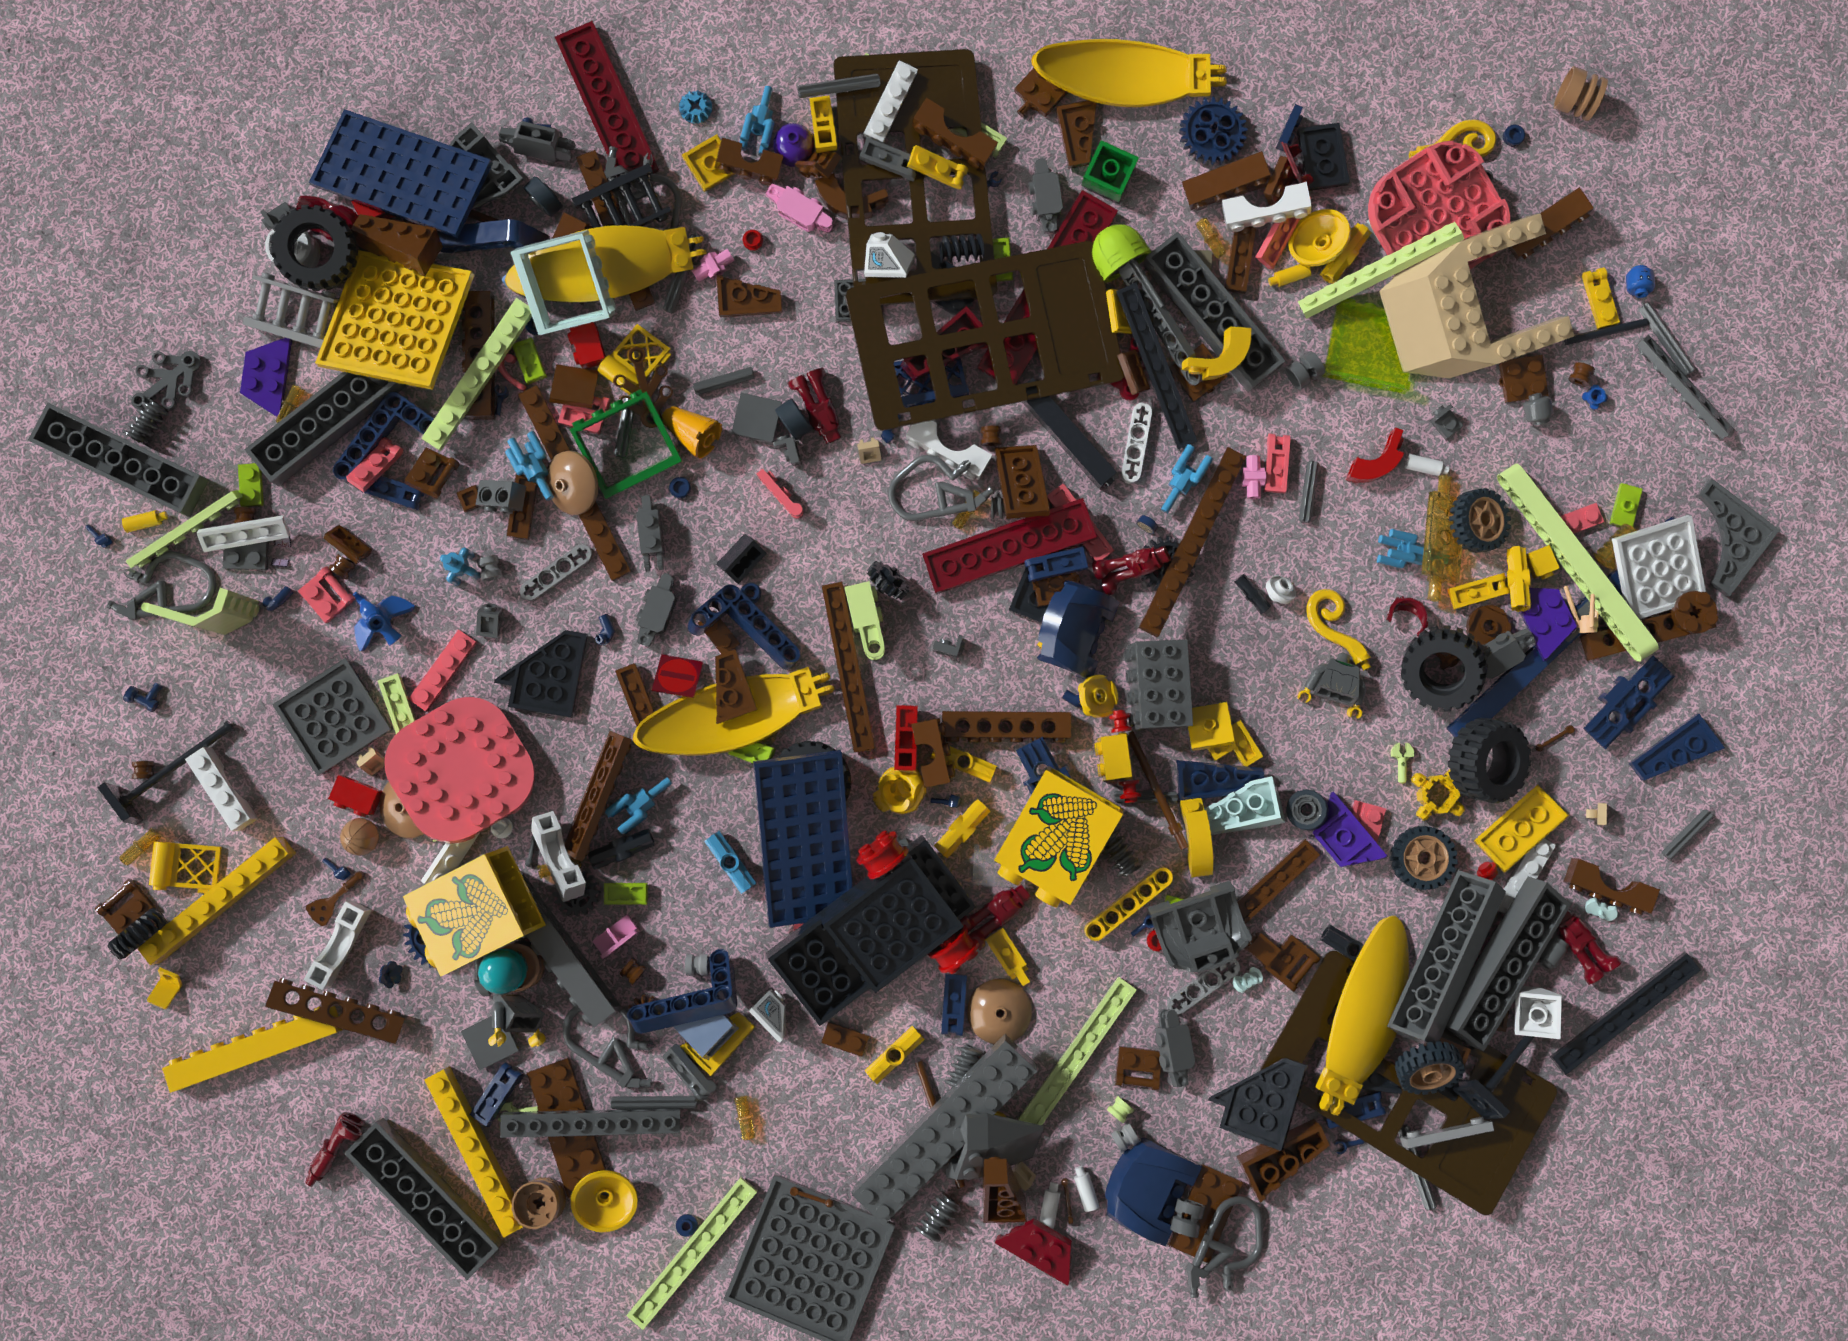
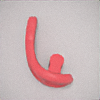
M507 353L498 366V370L512 385L525 391L526 386L513 378L505 368V360L511 364L517 361L514 355Z

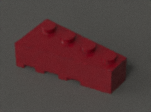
M966 306L941 327L937 334L945 335L979 328L983 325ZM980 343L942 351L944 366L983 348L987 344ZM923 355L906 358L901 363V367L913 381L930 374L927 359Z

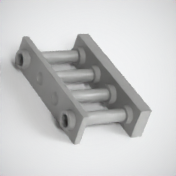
M262 272V275H253L252 279L261 281L262 286L256 314H253V317L244 316L243 325L321 348L326 335L324 333L331 303H338L339 298L335 297V293L325 290L322 293L309 289L305 290L299 286L276 280L275 275ZM271 285L282 288L276 320H273V322L267 321L266 316H264ZM291 291L302 294L296 326H293V328L287 327L286 322H284ZM311 297L323 300L316 332H313V334L307 333L306 328H304Z

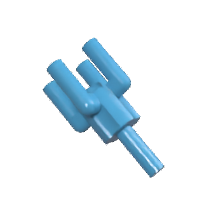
M765 86L760 105H754L752 112L747 113L740 136V143H743L741 151H746L751 132L755 135H763L758 155H761L763 149L768 151L775 124L772 119L773 111L768 108L773 90L771 86Z
M531 431L527 434L530 442L524 445L528 452L525 455L516 439L510 438L507 441L510 448L505 453L516 474L519 476L525 474L529 482H537L546 501L553 499L554 496L544 479L548 475V471L542 462L546 457V452L536 433Z
M1190 444L1186 446L1171 471L1173 477L1168 485L1173 490L1161 508L1167 514L1179 494L1187 495L1191 487L1198 485L1213 461L1212 457L1206 455L1197 470L1185 465L1195 450Z
M1390 529L1389 537L1380 535L1378 538V542L1381 544L1397 547V550L1389 549L1387 556L1378 555L1377 563L1404 568L1407 562L1423 565L1425 560L1445 565L1448 558L1447 556L1428 552L1425 544L1417 543L1418 536L1416 534Z
M464 547L460 550L459 554L451 552L440 556L443 567L449 572L446 577L447 582L454 586H459L461 580L457 577L464 574L474 579H480L481 573L470 567L467 558L471 560L475 557L474 552Z
M666 777L648 792L642 788L634 795L625 794L608 807L605 813L609 818H613L624 808L632 817L618 827L620 833L626 835L648 817L647 811L656 805L653 798L669 787L672 782Z

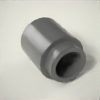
M1553 936L1541 954L1539 963L1549 970L1551 968L1557 969L1567 954L1569 945L1562 939Z

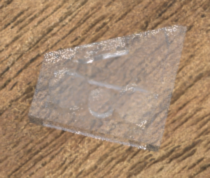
M975 843L972 886L1015 888L1016 885L997 873L1001 864L994 861L997 854L991 853Z

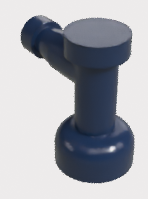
M155 682L146 697L139 694L138 688L130 686L126 690L123 700L127 703L137 702L147 707L148 711L154 712L159 705V701L155 700L163 686Z

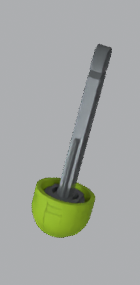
M1117 224L1105 228L1095 238L1092 249L1094 263L1104 278V282H1111L1119 277L1123 278L1127 286L1137 283V280L1141 282L1142 290L1139 289L1152 325L1176 364L1182 368V362L1184 361L1182 352L1187 355V358H1196V355L1139 265L1151 253L1150 248L1140 233L1130 226ZM1148 298L1153 301V308L1149 306ZM1171 334L1175 336L1176 344L1172 342L1170 338ZM1181 370L1191 385L1204 381L1202 380V373L1198 374L1199 378L1196 379L1193 374H1189V371Z

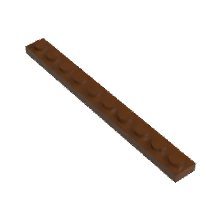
M536 385L518 394L550 459L552 460L561 452L570 451L539 387ZM595 501L590 510L578 515L611 581H615L631 573V570Z
M1229 447L1226 448L1138 627L1139 629L1157 638L1160 636L1246 458L1245 455Z

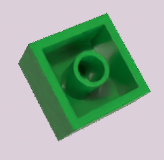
M1101 140L1085 172L1081 186L1119 203L1136 168L1139 157Z

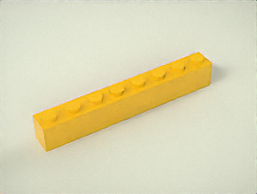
M274 837L138 947V951L149 965L160 964L287 862L296 852L284 837Z
M321 1006L314 1008V1011L318 1010ZM330 1007V1014L333 1017H339L336 1007ZM293 1016L294 1020L288 1023L286 1019L272 1023L274 1028L266 1030L264 1026L253 1030L252 1036L245 1038V1035L242 1034L231 1038L232 1043L224 1045V1042L211 1045V1050L205 1053L203 1049L189 1053L191 1058L183 1060L181 1056L170 1060V1065L163 1067L162 1070L171 1093L343 1031V1029Z
M449 1066L424 1079L503 1238L523 1228L524 1226L520 1225L514 1218L511 1209L514 1192L478 1121L470 1116L472 1109L451 1067Z

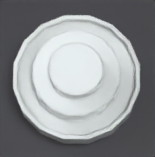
M1272 576L1266 583L1269 597L1274 602L1289 604L1296 597L1295 587L1288 579L1282 576Z

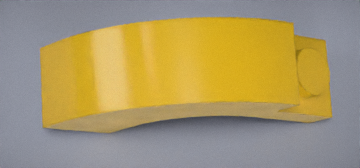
M830 95L809 98L816 152L837 151Z
M1229 327L1224 331V346L1218 358L1188 357L1182 362V370L1189 371V374L1194 375L1202 373V380L1217 379L1229 373L1243 361L1249 350L1251 328Z
M1202 798L1180 801V808L1189 846L1187 862L1191 878L1213 875L1212 838L1207 811L1204 810Z

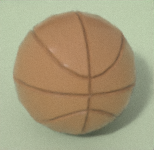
M355 818L348 821L340 833L342 847L348 853L356 856L369 854L376 848L379 841V831L376 825L365 818Z

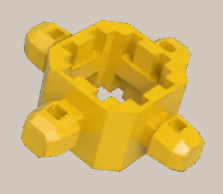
M1450 769L1444 776L1435 775L1427 778L1421 773H1415L1412 776V783L1416 787H1420L1416 796L1417 801L1423 806L1419 807L1416 816L1422 821L1427 820L1432 815L1431 812L1441 814L1448 813L1449 811L1455 816H1461L1465 811L1464 806L1457 801L1460 797V792L1452 783L1454 780H1451L1449 776ZM1434 782H1439L1450 792L1449 797L1441 807H1437L1426 797L1427 791L1430 790Z

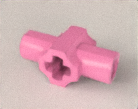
M728 249L718 255L715 251L709 252L700 260L701 265L693 269L692 272L698 282L707 277H710L712 280L717 278L716 274L723 275L727 271L725 266L735 260Z
M1249 455L1246 457L1247 468L1242 469V485L1247 487V499H1260L1261 487L1265 486L1266 471L1265 468H1260L1259 455Z

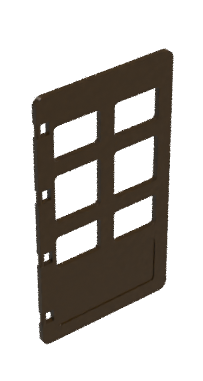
M969 49L841 56L834 60V80L878 74L880 77L879 87L836 93L853 287L903 278L865 277L866 281L858 282L857 271L865 270L867 242L871 234L878 232L892 234L898 240L911 239L915 242L917 269L909 271L907 277L943 270L932 267L931 238L951 237L952 235L968 236L969 234L976 236L981 234L984 242V260L979 255V262L994 259L986 169L974 168L964 158L948 160L968 167L967 174L971 176L974 219L930 222L927 218L924 178L929 176L915 171L916 177L914 181H909L912 223L867 226L864 220L861 183L863 181L904 179L901 175L873 164L861 165L859 163L857 136L864 134L898 61L918 69L917 75L888 132L904 133L906 153L911 154L915 145L921 147L920 134L912 127L914 116L926 98L944 108V122L948 129L964 128L967 131V137L973 136L980 131L982 132L974 53ZM847 144H853L854 154L847 155ZM903 162L902 166L908 168V163ZM951 171L950 175H956V173ZM852 207H859L860 218L852 217ZM996 275L989 277L993 296L997 292ZM972 281L927 290L930 302L977 299L975 286ZM910 293L880 299V305L914 303Z
M1084 241L848 289L845 298L874 426L880 431H886L1121 381L1124 378V372L1117 356L1121 353L1116 333H1113L1111 329L1104 278L1093 260L1092 249L1094 243ZM1018 271L1022 277L1030 317L1001 323L997 317L989 277ZM972 281L975 286L983 326L938 335L927 290ZM910 293L913 297L921 339L891 345L886 332L880 299ZM1032 333L1035 335L1044 379L1014 385L1003 340L1009 337ZM986 343L990 352L997 389L953 398L949 390L942 351ZM923 355L927 359L936 400L932 403L906 408L903 406L894 362ZM1100 374L1101 380L1090 382L1089 375ZM1037 386L1038 393L1027 395L1026 388ZM974 400L975 406L963 408L962 401ZM910 413V420L899 422V414Z
M1329 951L1325 954L1260 1067V1071L1284 1058L1303 1063L1318 1037L1329 1043L1332 1026L1327 1023V1019L1342 994L1349 976L1346 970L1349 966L1353 968L1354 965L1352 960L1337 951ZM1445 1028L1441 1036L1442 1038L1469 1048L1462 1044L1463 1041ZM1487 1045L1484 1052L1473 1047L1469 1054L1476 1058V1064L1467 1081L1478 1080L1485 1087L1508 1056L1490 1045ZM1383 1058L1374 1071L1401 1087L1395 1065ZM1515 1062L1491 1093L1510 1111L1505 1118L1484 1119L1492 1122L1494 1131L1432 1143L1423 1158L1416 1156L1395 1141L1416 1100L1420 1099L1443 1113L1445 1120L1440 1129L1471 1123L1470 1119L1481 1117L1459 1095L1455 1101H1452L1439 1092L1432 1094L1429 1091L1426 1095H1423L1421 1092L1417 1095L1414 1092L1408 1093V1091L1401 1087L1402 1093L1379 1131L1371 1128L1343 1109L1338 1115L1331 1114L1330 1108L1327 1111L1321 1110L1319 1103L1322 1096L1304 1085L1301 1087L1298 1100L1473 1210L1487 1216L1492 1214L1552 1105L1557 1095V1089L1552 1083ZM1524 1074L1534 1079L1531 1086L1521 1080Z

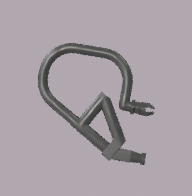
M612 146L609 147L610 152L607 157L606 170L604 171L609 181L629 172L623 166L615 167L618 148ZM647 153V154L645 155V157H644L643 165H646V164L649 163L650 167H652V164H653L652 154H650V160H649V159H647V157H648V153ZM650 175V181L665 184L673 192L675 202L670 229L678 228L682 197L678 186L665 176ZM639 181L631 184L638 190L632 193L636 201L648 197L642 183L639 184ZM619 190L613 192L626 225L633 224L625 196Z
M922 455L911 461L893 478L888 489V499L891 507L900 517L909 521H919L966 511H978V508L995 491L989 486L987 490L975 497L972 491L946 482H936L935 488L939 508L916 514L908 513L897 503L895 492L899 482L918 465L925 462L934 463L952 481L958 476L961 477L971 465L969 460H965L952 471L941 458L934 455ZM945 491L966 498L967 503L947 507Z
M167 551L160 556H156L150 562L144 576L143 573H138L133 569H125V571H129V574L123 572L124 575L131 580H135L137 583L148 584L156 567L162 561L170 558L181 560L202 570L207 576L208 589L199 602L191 605L167 606L166 582L157 581L129 600L127 607L110 600L107 608L128 617L130 620L158 616L138 608L139 604L157 593L158 606L180 613L194 612L204 608L211 601L216 589V578L211 568L205 563L181 552Z
M573 1007L567 1013L563 1023V1038L572 1052L619 1082L618 1085L622 1088H651L652 1079L632 1078L635 1070L619 1039L612 1037L599 1059L577 1046L571 1038L570 1028L573 1018L582 1010L579 1007ZM623 1007V1010L619 1013L625 1018L628 1026L627 1047L636 1049V1051H649L654 1047H648V1044L654 1045L651 1041H635V1030L630 1025L627 1017L628 1010ZM614 1050L625 1070L624 1075L606 1064Z
M1243 1196L1232 1197L1222 1202L1216 1209L1193 1262H1189L1186 1267L1191 1298L1199 1297V1277L1206 1278L1234 1253L1232 1247L1213 1239L1219 1221L1229 1207L1244 1204L1252 1209L1255 1218L1256 1244L1248 1258L1242 1261L1226 1263L1223 1266L1224 1272L1222 1276L1225 1290L1231 1291L1233 1287V1272L1231 1271L1249 1267L1260 1256L1263 1248L1262 1213L1259 1206L1252 1199ZM1209 1247L1221 1252L1203 1268L1200 1267Z

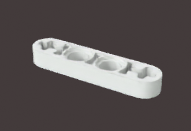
M1138 403L1132 411L1121 471L1122 480L1128 484L1136 483L1141 476L1152 416V409L1147 403ZM1145 408L1144 412L1148 413V415H1144L1142 423H1134V420L1138 422L1140 414L1136 413V411ZM1135 428H1141L1144 431V436L1137 439L1133 436L1132 431ZM1130 449H1138L1140 457L1138 459L1131 458L1129 456ZM1127 461L1132 464L1139 463V466H1134L1133 473L1137 474V476H1133L1132 479H1129V476L1125 474L1131 467V464H1126Z

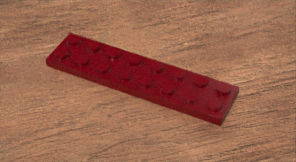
M593 20L555 36L607 156L610 152L609 147H616L618 150L616 152L615 167L623 166L630 172L643 166L645 155L648 153L647 159L650 160L652 152ZM654 157L653 164L651 167L653 174L659 172V168Z
M1081 498L1050 509L1049 516L1026 517L925 552L922 555L935 594H939L1023 565L1027 559L1061 552L1097 539V535L1084 499Z

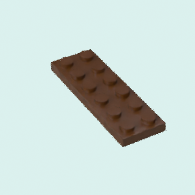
M609 731L564 843L567 854L580 861H583L590 851V842L598 831V822L606 811L608 797L614 792L615 780L622 772V763L625 755H628L631 749L632 739L613 731Z
M569 1057L527 1072L539 1111L586 1110ZM595 1135L548 1137L568 1198L571 1197L575 1186L583 1177L596 1171L606 1170Z

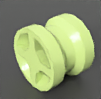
M1119 1096L1115 1098L1113 1106L1107 1108L1123 1124L1126 1122L1127 1115L1134 1112V1109Z

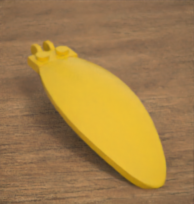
M1120 39L1067 41L1044 46L1031 59V63L1037 73L1055 86L1083 99L1110 106L1147 107L1172 102L1188 95L1189 97L1210 96L1211 86L1223 87L1227 84L1226 77H1211V74H1225L1227 67L1225 65H1210V54L1188 55L1171 48L1139 41Z
M628 225L586 229L594 237V249L596 255L602 261L601 270L603 277H606L609 283L608 292L610 298L621 297L644 289L671 273L693 270L691 257L707 254L704 249L690 252L689 244L702 243L704 237L687 239L685 227L664 231ZM580 240L528 254L543 300L556 302L600 301ZM514 264L506 274L505 283L513 292L525 296Z
M809 666L789 674L747 676L746 678L758 710L716 724V684L696 690L694 698L681 697L647 716L636 727L633 733V741L637 746L647 751L669 755L698 756L734 751L772 736L793 722L801 714L822 708L819 696L832 693L835 689L833 685L817 689L815 684H821L830 680V674L824 673L813 677Z
M1392 915L1383 918L1372 930L1353 965L1336 1009L1327 1048L1326 1066L1315 1085L1317 1089L1324 1092L1319 1103L1320 1109L1327 1111L1330 1108L1333 1115L1340 1114L1344 1107V1101L1354 1105L1363 1087L1362 1083L1381 1063L1397 1034L1387 1025L1409 979L1407 935L1401 920L1397 916Z

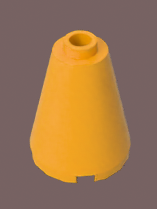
M675 406L667 408L662 414L663 424L695 457L700 459L706 457L715 447L711 445L714 440L719 441L722 424L715 419Z

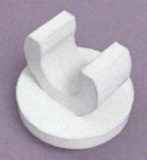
M506 817L491 826V832L497 838H506L513 830L512 822Z

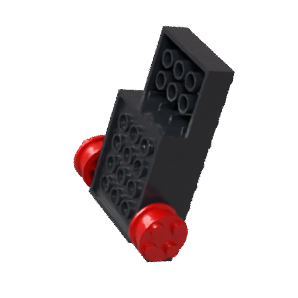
M885 830L876 836L877 840L870 845L865 844L858 850L860 855L856 861L859 865L863 864L868 870V876L766 952L768 961L819 1026L871 988L876 994L926 955L937 961L939 964L938 969L941 973L949 972L950 974L957 972L963 963L974 959L978 955L976 950L979 947V942L969 936L967 926L962 925L960 919L974 910L976 905L923 835L919 836L909 845L902 846L897 840L898 835L895 831L888 833Z

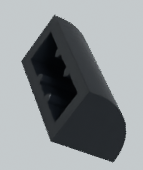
M744 533L716 565L739 584L767 553Z

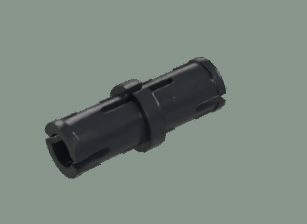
M1245 573L1234 581L1246 596L1245 599L1249 600L1260 614H1263L1271 607L1260 593L1261 590L1251 583Z

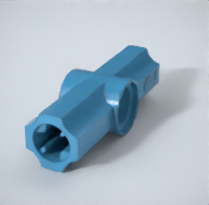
M720 830L704 841L720 863L721 868L727 873L741 894L756 884V881ZM728 856L735 858L736 865L734 868H728L725 865V860Z

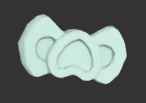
M1591 898L1585 904L1587 913L1599 916L1606 921H1612L1618 915L1616 906H1607L1603 902L1599 903L1597 898Z
M1251 967L1249 973H1245L1242 977L1234 976L1233 987L1238 992L1244 993L1251 986L1262 983L1263 976L1261 971Z

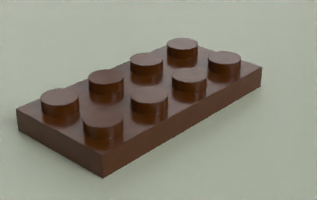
M1037 445L995 448V458L1006 519L1049 516L1050 509Z
M1203 1163L1194 1186H1192L1187 1197L1188 1200L1205 1206L1203 1219L1198 1221L1201 1224L1199 1235L1195 1238L1173 1231L1168 1242L1169 1246L1193 1257L1197 1253L1216 1209L1225 1200L1237 1197L1243 1184L1241 1180ZM1233 1206L1223 1213L1213 1235L1214 1240L1219 1241ZM1185 1213V1217L1191 1218L1192 1215ZM1209 1247L1203 1261L1209 1263L1215 1250Z

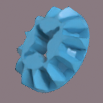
M699 90L689 91L685 96H682L679 103V111L687 122L693 124L702 123L712 113V102L706 93L704 94ZM690 102L694 104L699 102V107L701 110H698L696 108L692 110Z

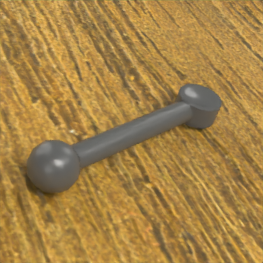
M533 835L529 856L525 861L527 867H531L534 864L532 858L536 841Z

